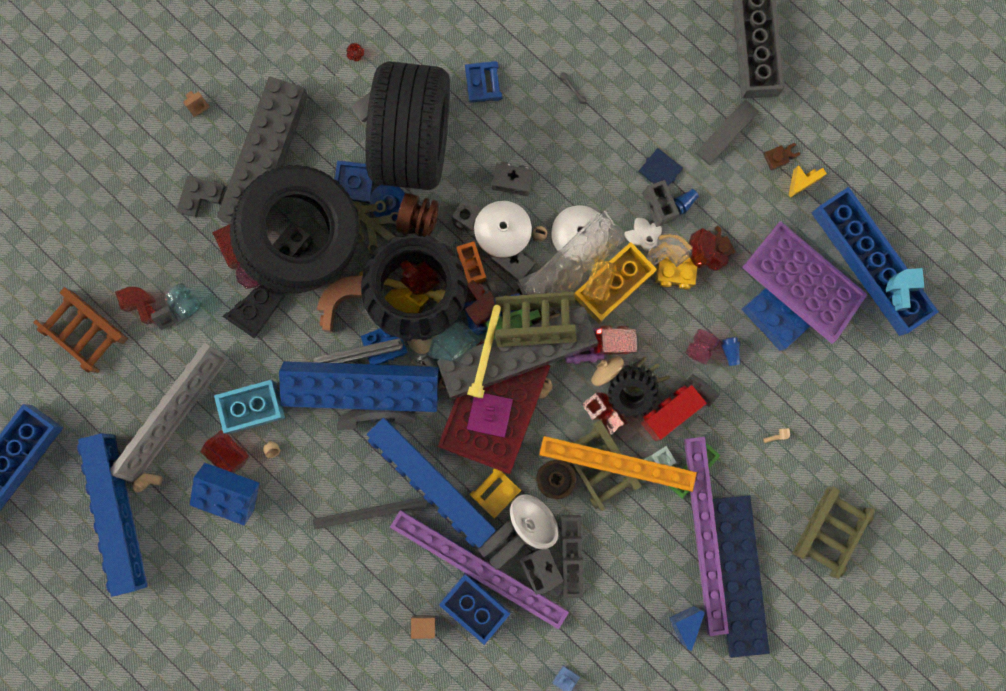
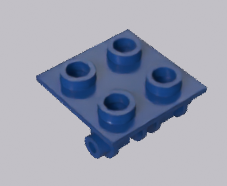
M381 328L361 336L364 346L399 338L385 333ZM403 340L401 350L368 357L370 364L380 365L385 363V361L388 363L390 359L393 361L394 358L405 356L408 352Z

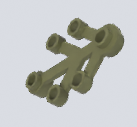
M377 201L375 204L363 206L359 202H354L353 205L358 210L359 234L362 236L358 243L365 241V235L362 233L361 221L367 224L369 237L368 252L373 254L371 247L373 245L377 248L379 247L376 232L388 241L396 237L382 227L381 224H396L393 216L395 214L398 215V213L393 212L387 216L370 218L365 213L374 211L383 213L387 209L386 203ZM380 203L384 206L382 210L378 209Z

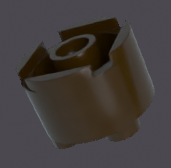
M550 460L544 463L537 471L536 484L544 496L551 499H563L573 491L576 484V474L568 463L561 460ZM553 474L561 477L558 485L551 482Z

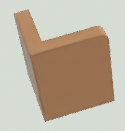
M412 616L411 639L435 638L436 616Z

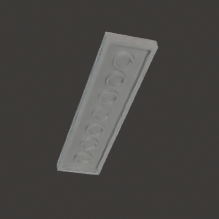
M204 343L198 349L197 354L186 365L185 370L174 381L167 394L162 397L159 405L151 412L147 421L139 428L135 437L113 463L111 475L134 482L145 472L229 359L228 356L207 343Z

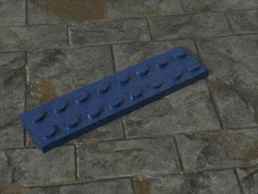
M751 495L713 499L729 630V634H726L729 657L770 654Z

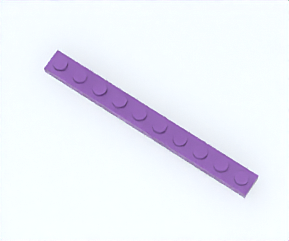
M705 437L684 439L687 469L697 472L693 492L690 491L707 634L709 636L729 634Z
M402 510L399 511L390 526L393 530L557 629L561 627L569 613L568 610L541 594L536 595L530 587L502 570H496L487 561Z

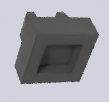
M167 304L160 310L156 308L154 313L151 314L152 320L161 330L179 322L177 316Z

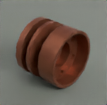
M405 193L397 217L396 231L409 234L412 228L415 227V234L417 236H420L422 230L423 237L426 235L430 236L438 218V201L433 200L429 207V198H425L422 205H419V195Z

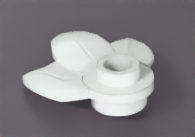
M638 217L634 222V230L626 231L624 235L634 245H641L644 250L652 251L658 246V238L662 233L661 226L656 227L655 223L650 225L646 219Z

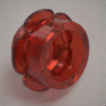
M357 43L350 44L346 49V56L349 60L359 61L364 56V49Z

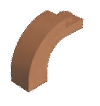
M362 276L344 277L332 283L324 291L317 306V310L324 313L320 317V327H322L324 332L333 333L335 311L342 301L353 297L362 298Z

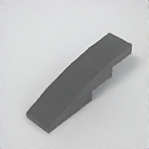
M561 515L563 598L583 597L581 515Z

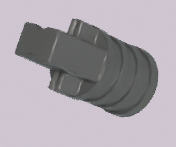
M694 374L684 383L687 387L693 385L708 407L720 395Z

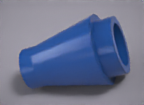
M694 189L673 199L679 215L686 214L695 200L699 198L698 193Z
M737 337L723 339L721 346L729 366L740 364V341H738Z

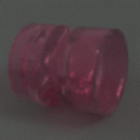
M698 329L693 337L694 343L689 344L685 354L693 360L706 365L712 356L711 351L717 348L720 340L713 334Z

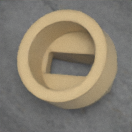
M543 226L535 227L532 233L534 240L538 242L544 241L548 235L547 229ZM536 230L544 232L545 235L536 233Z
M269 441L263 447L267 458H274L281 451L278 444L274 441Z

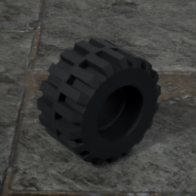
M633 364V367L625 365V368L621 369L610 381L608 390L609 404H612L613 410L617 409L618 414L622 415L623 413L627 418L629 416L638 418V415L643 417L646 416V412L650 413L652 411V407L654 408L656 405L659 384L656 376H652L651 370L646 371V367L641 366L639 368L637 364ZM628 386H635L641 389L643 394L631 396L623 389Z

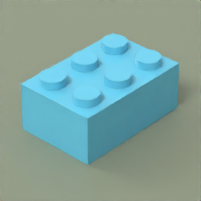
M268 380L214 395L224 434H232L285 419L276 381Z

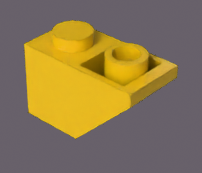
M411 287L391 290L385 296V299L397 310L405 313H422L429 297Z

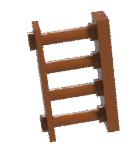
M64 287L59 292L64 297V302L45 323L36 319L33 323L38 326L37 331L44 336H50L81 363L80 367L88 373H99L100 370L94 365L112 343L119 342L124 344L128 337L76 293ZM70 306H75L79 309L77 311L78 314L58 335L51 327ZM84 318L91 319L93 326L74 347L65 341ZM104 330L107 333V338L90 358L86 359L79 352L98 331Z

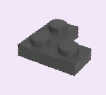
M187 176L177 212L197 218L202 200L220 205L225 186Z

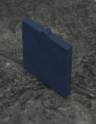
M657 148L651 157L646 159V163L638 172L653 184L665 180L667 186H669L672 182H675L676 176L683 167Z

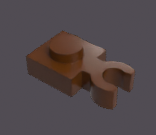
M796 143L790 144L785 150L781 145L764 153L771 171L790 162L788 158L795 159L800 155V152L795 154L791 152Z
M716 226L715 231L717 234L712 235L711 231L708 230L706 236L713 241L709 246L718 262L733 255L736 251L728 236L722 238V230L719 226Z

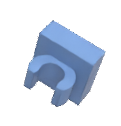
M563 665L552 683L563 691H572L580 676Z

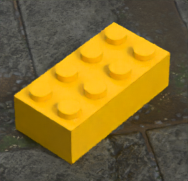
M630 242L574 293L575 299L600 324L648 280L657 269Z

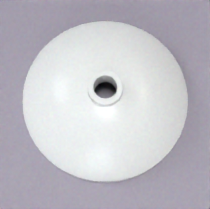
M496 201L484 207L478 214L474 225L475 238L479 246L486 253L499 258H507L520 253L527 246L532 232L528 214L522 207L509 201ZM505 223L507 227L501 229L500 224Z
M581 205L568 207L559 213L553 222L551 238L556 250L565 258L573 261H587L597 256L603 250L608 237L607 225L603 217L596 210ZM578 228H583V229H584V232H583V233H579V232L577 231V229H578Z
M524 494L514 499L510 507V517L512 525L520 538L530 546L538 549H548L553 546L558 539V525L550 509L541 500L531 495Z

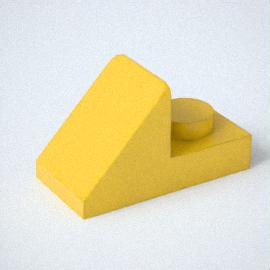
M798 165L792 174L789 190L790 198L822 179L827 174L824 168L818 171L813 169L805 175Z

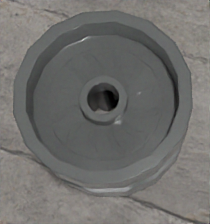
M509 520L503 523L477 549L484 557L496 551L489 561L496 570L510 561L526 543L518 534H515L510 539L508 538L515 531Z

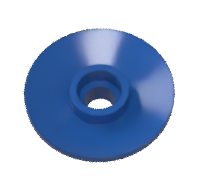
M380 185L373 191L370 205L375 204L377 201H383L387 205L385 212H373L376 217L387 216L393 212L399 213L401 202L405 195L402 188ZM389 199L393 200L392 206H389L387 203ZM380 203L378 209L382 210L384 206ZM397 214L393 216L394 221L397 220Z

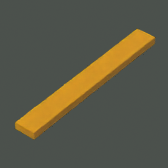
M543 436L539 453L540 456L693 492L697 472Z

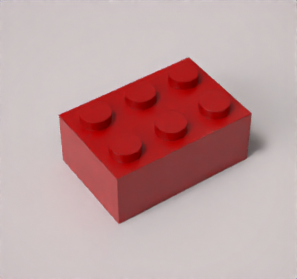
M693 385L679 387L672 393L674 395L673 398L668 397L657 405L659 409H653L650 413H646V416H643L644 420L641 424L654 441L663 439L707 404Z

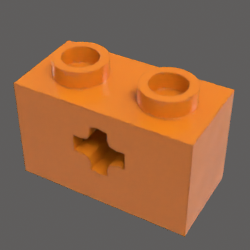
M475 241L457 246V254L464 268L468 287L479 282H486V275Z

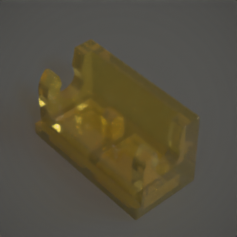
M599 258L596 259L583 293L587 299H594L599 304H605L617 271L616 265Z

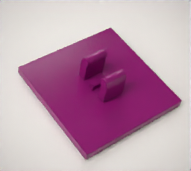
M485 393L483 398L474 397L467 430L505 438L513 399Z

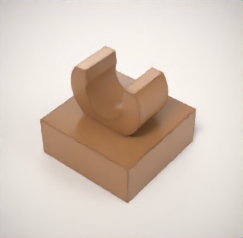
M190 91L186 94L188 99L183 101L194 117L210 107L199 91L195 94Z

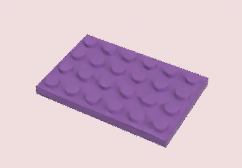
M781 221L773 228L742 267L831 344L838 339L868 295Z

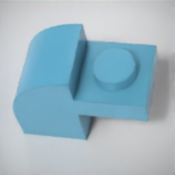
M923 268L904 270L894 275L888 281L886 292H894L892 303L895 306V311L911 308L909 291H918L924 288Z

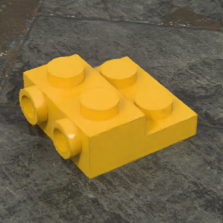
M660 245L655 283H660L662 287L677 285L680 289L685 290L694 287L697 276L696 262L698 249Z

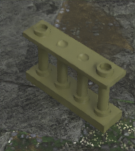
M563 291L560 293L495 297L496 305H499L501 307L500 311H502V329L495 330L498 347L577 342L575 324L570 325L569 306H575L574 292ZM561 307L562 325L550 326L549 308ZM542 308V326L530 327V309ZM522 309V328L510 329V311Z
M601 420L592 424L594 427L591 429L592 432L574 442L585 445L595 438H601L604 443L601 450L621 454ZM571 463L592 497L590 502L595 509L599 508L600 511L605 510L603 502L624 489L632 488V490H637L642 487L637 478L624 476L625 478L622 479L621 483L597 496L592 486L613 473L601 471L587 480L582 472V469L586 466Z
M827 486L792 555L801 559L808 556L832 569L829 576L839 579L845 574L847 570L846 565L866 526L870 525L873 521L875 510L865 507L861 511L840 499L838 495L839 489L834 486ZM837 505L858 517L859 519L855 527L852 528L831 516L829 512L831 507ZM828 522L849 534L850 537L846 544L843 545L822 533L820 529L822 524ZM819 539L840 551L841 554L836 563L814 551L811 547L813 541Z

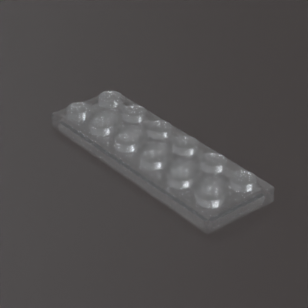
M601 210L523 286V289L528 295L560 293L563 291L572 292L625 238L607 212ZM554 307V308H549L550 313H551L556 307Z

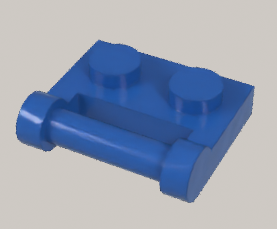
M492 61L465 65L469 103L490 100L499 101L503 99L502 92L499 89L498 62ZM485 70L490 71L492 92L487 93Z

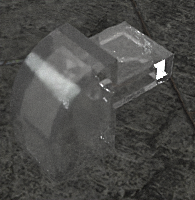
M664 234L658 237L657 246L649 250L647 259L655 266L665 257H668L678 267L692 256L693 248L679 235Z

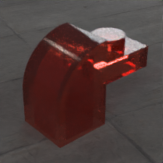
M703 228L691 234L688 243V254L691 261L698 268L706 265L710 269L717 271L728 264L729 258L714 250L717 236Z
M407 260L400 264L404 271L402 273L403 278L400 281L415 295L425 294L440 283L435 271L424 261L417 267L412 266Z
M472 280L467 286L477 301L465 310L478 328L491 318L495 300L491 291L484 295L486 291L480 282L476 284Z
M126 287L115 291L121 310L130 312L137 309L142 323L147 325L154 323L151 317L154 309L149 304L155 303L156 300L149 292L139 287Z
M603 392L595 393L582 405L592 420H601L608 433L613 435L624 427L627 422L622 415L618 414L617 409L613 410L612 404H609L607 394Z

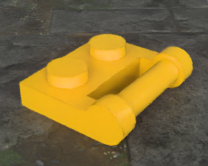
M493 469V473L475 491L473 490L469 494L494 519L521 491L502 471ZM500 477L503 482L484 501L480 496Z

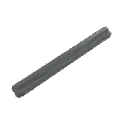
M424 497L315 518L313 519L314 529L399 513L400 510L409 511L428 506V502Z

